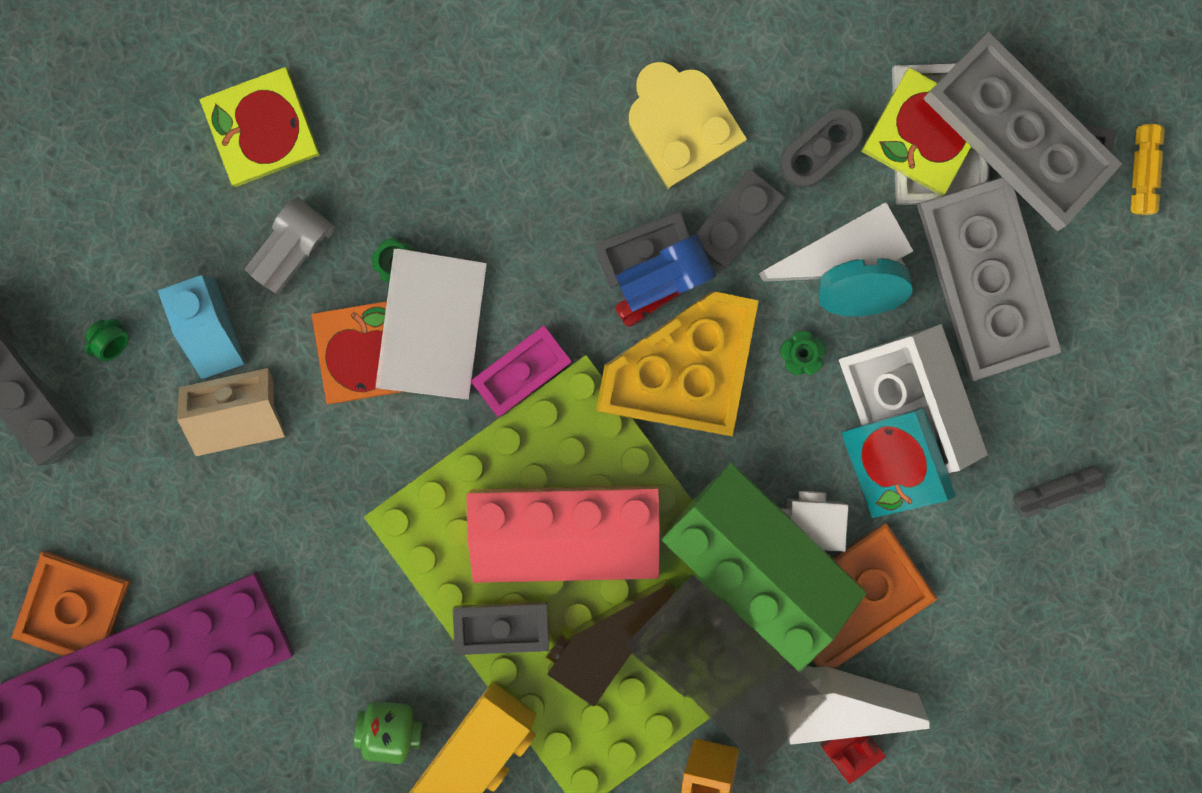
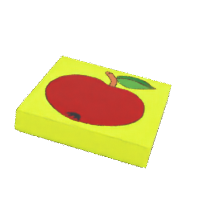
M286 67L199 99L229 180L234 187L320 156L290 72Z
M908 68L861 152L942 196L947 192L971 146L923 99L938 83Z

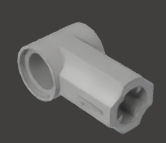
M295 197L278 214L272 226L273 233L244 270L260 284L275 294H279L306 258L313 257L321 249L318 244L324 236L329 239L335 225L302 199Z

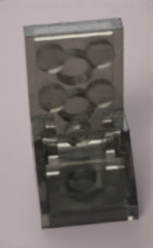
M694 574L625 645L643 664L686 698H692L759 768H762L828 699L705 581Z

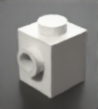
M799 491V499L787 498L786 509H780L823 550L845 551L848 518L847 504L837 501H826L827 493L817 491Z

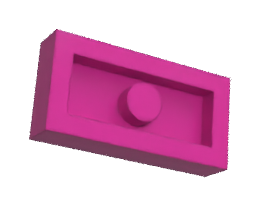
M543 325L472 379L471 383L499 418L572 363V361Z

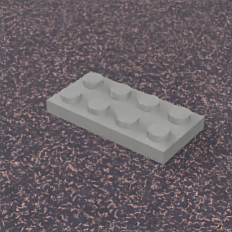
M989 32L923 98L1056 231L1067 226L1122 165Z
M998 177L917 204L968 378L976 381L1062 353L1015 189L1003 177Z

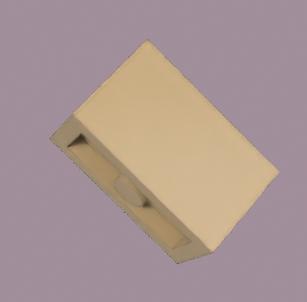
M269 368L179 387L177 421L196 456L285 437L284 427L274 407V382Z

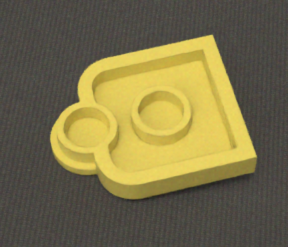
M664 62L649 64L640 72L636 83L639 98L630 108L629 126L667 189H670L746 142L745 135L713 83L704 73L697 70H685L679 73L673 66Z

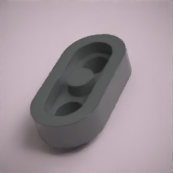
M833 109L825 113L783 152L780 159V171L783 178L790 185L798 188H807L815 185L859 145L863 134L859 118L853 112L846 109ZM835 126L842 128L845 133L844 140L842 142L831 140L829 136L830 128ZM796 158H807L811 164L810 171L807 173L797 171L795 168Z

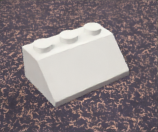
M942 324L839 359L861 425L924 407L948 473L960 471L988 455Z

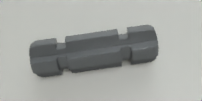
M1090 466L1077 471V476L1069 474L1036 486V491L1028 489L1014 495V504L1020 516L1028 518L1042 513V508L1050 510L1083 498V493L1091 495L1104 490L1106 487L1105 479L1098 467Z

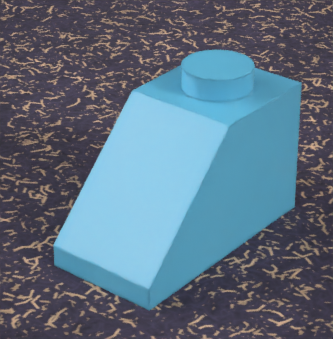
M200 275L158 290L173 335L201 379H206L246 364L215 278Z

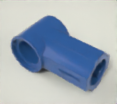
M698 234L659 251V256L646 262H641L616 275L632 312L676 291L678 294H681L717 277Z

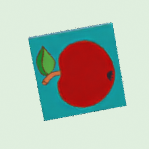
M924 407L859 425L841 432L872 518L946 502L956 496Z

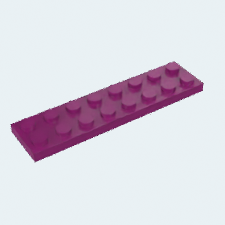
M258 571L0 682V784L291 658L294 655L293 648Z

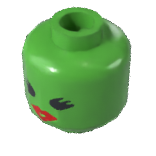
M372 701L368 704L366 711H358L354 748H361V755L366 761L402 764L408 759L410 749L419 750L422 721H413L414 711L408 704Z

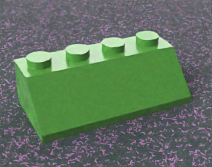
M732 462L667 525L661 538L680 559L799 672L834 640L867 594L866 590Z

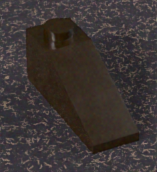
M664 579L577 626L568 638L561 634L546 655V658L552 661L549 664L547 675L594 707L675 592L674 584Z

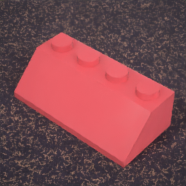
M657 485L471 489L467 493L468 548L473 583L659 579V493Z

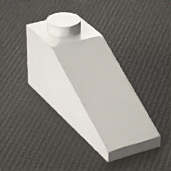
M885 202L763 270L759 275L763 282L820 279L825 272L836 265L856 259H865V266L878 265L877 259L881 258L890 259L905 266L901 258L913 252V249L888 204Z
M805 666L800 672L797 669L780 671L783 715L791 745L929 729V719L917 693L827 666L815 668Z

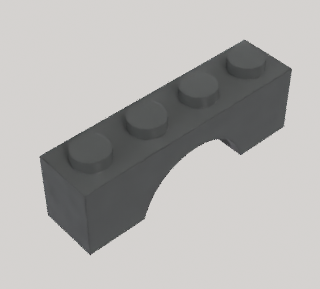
M0 314V417L38 466L58 463L90 439L93 434L67 400L46 386L28 367L12 342L10 336L11 327Z

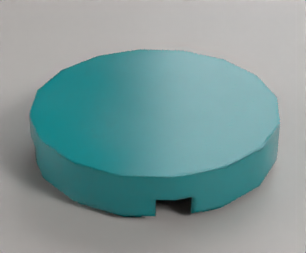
M886 258L877 259L878 265L865 266V259L851 260L836 265L825 272L819 280L818 294L820 306L830 313L853 317L877 315L893 310L905 303L912 295L910 271L903 264Z

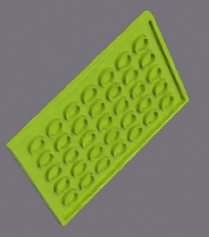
M587 355L583 356L364 516L370 527L453 640V607L457 605L547 602L549 647L551 648L561 634L568 638L577 626L656 583L667 579L674 584L675 592L594 707L547 675L549 664L552 662L546 658L548 651L465 655L487 687L493 681L537 714L531 728L536 733V736L530 745L565 793H608L788 662L661 540L667 525L692 499L633 418L596 411L602 376ZM657 485L659 493V579L473 583L467 532V493L471 489Z

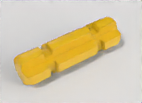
M1143 124L1136 129L1135 145H1139V151L1134 152L1132 188L1136 189V195H1131L1130 209L1133 214L1153 215L1159 211L1160 195L1156 194V189L1161 188L1163 151L1159 150V146L1164 144L1165 129L1162 125Z

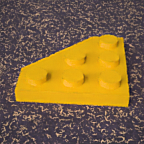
M709 292L604 365L596 411L733 437L759 300L720 292Z

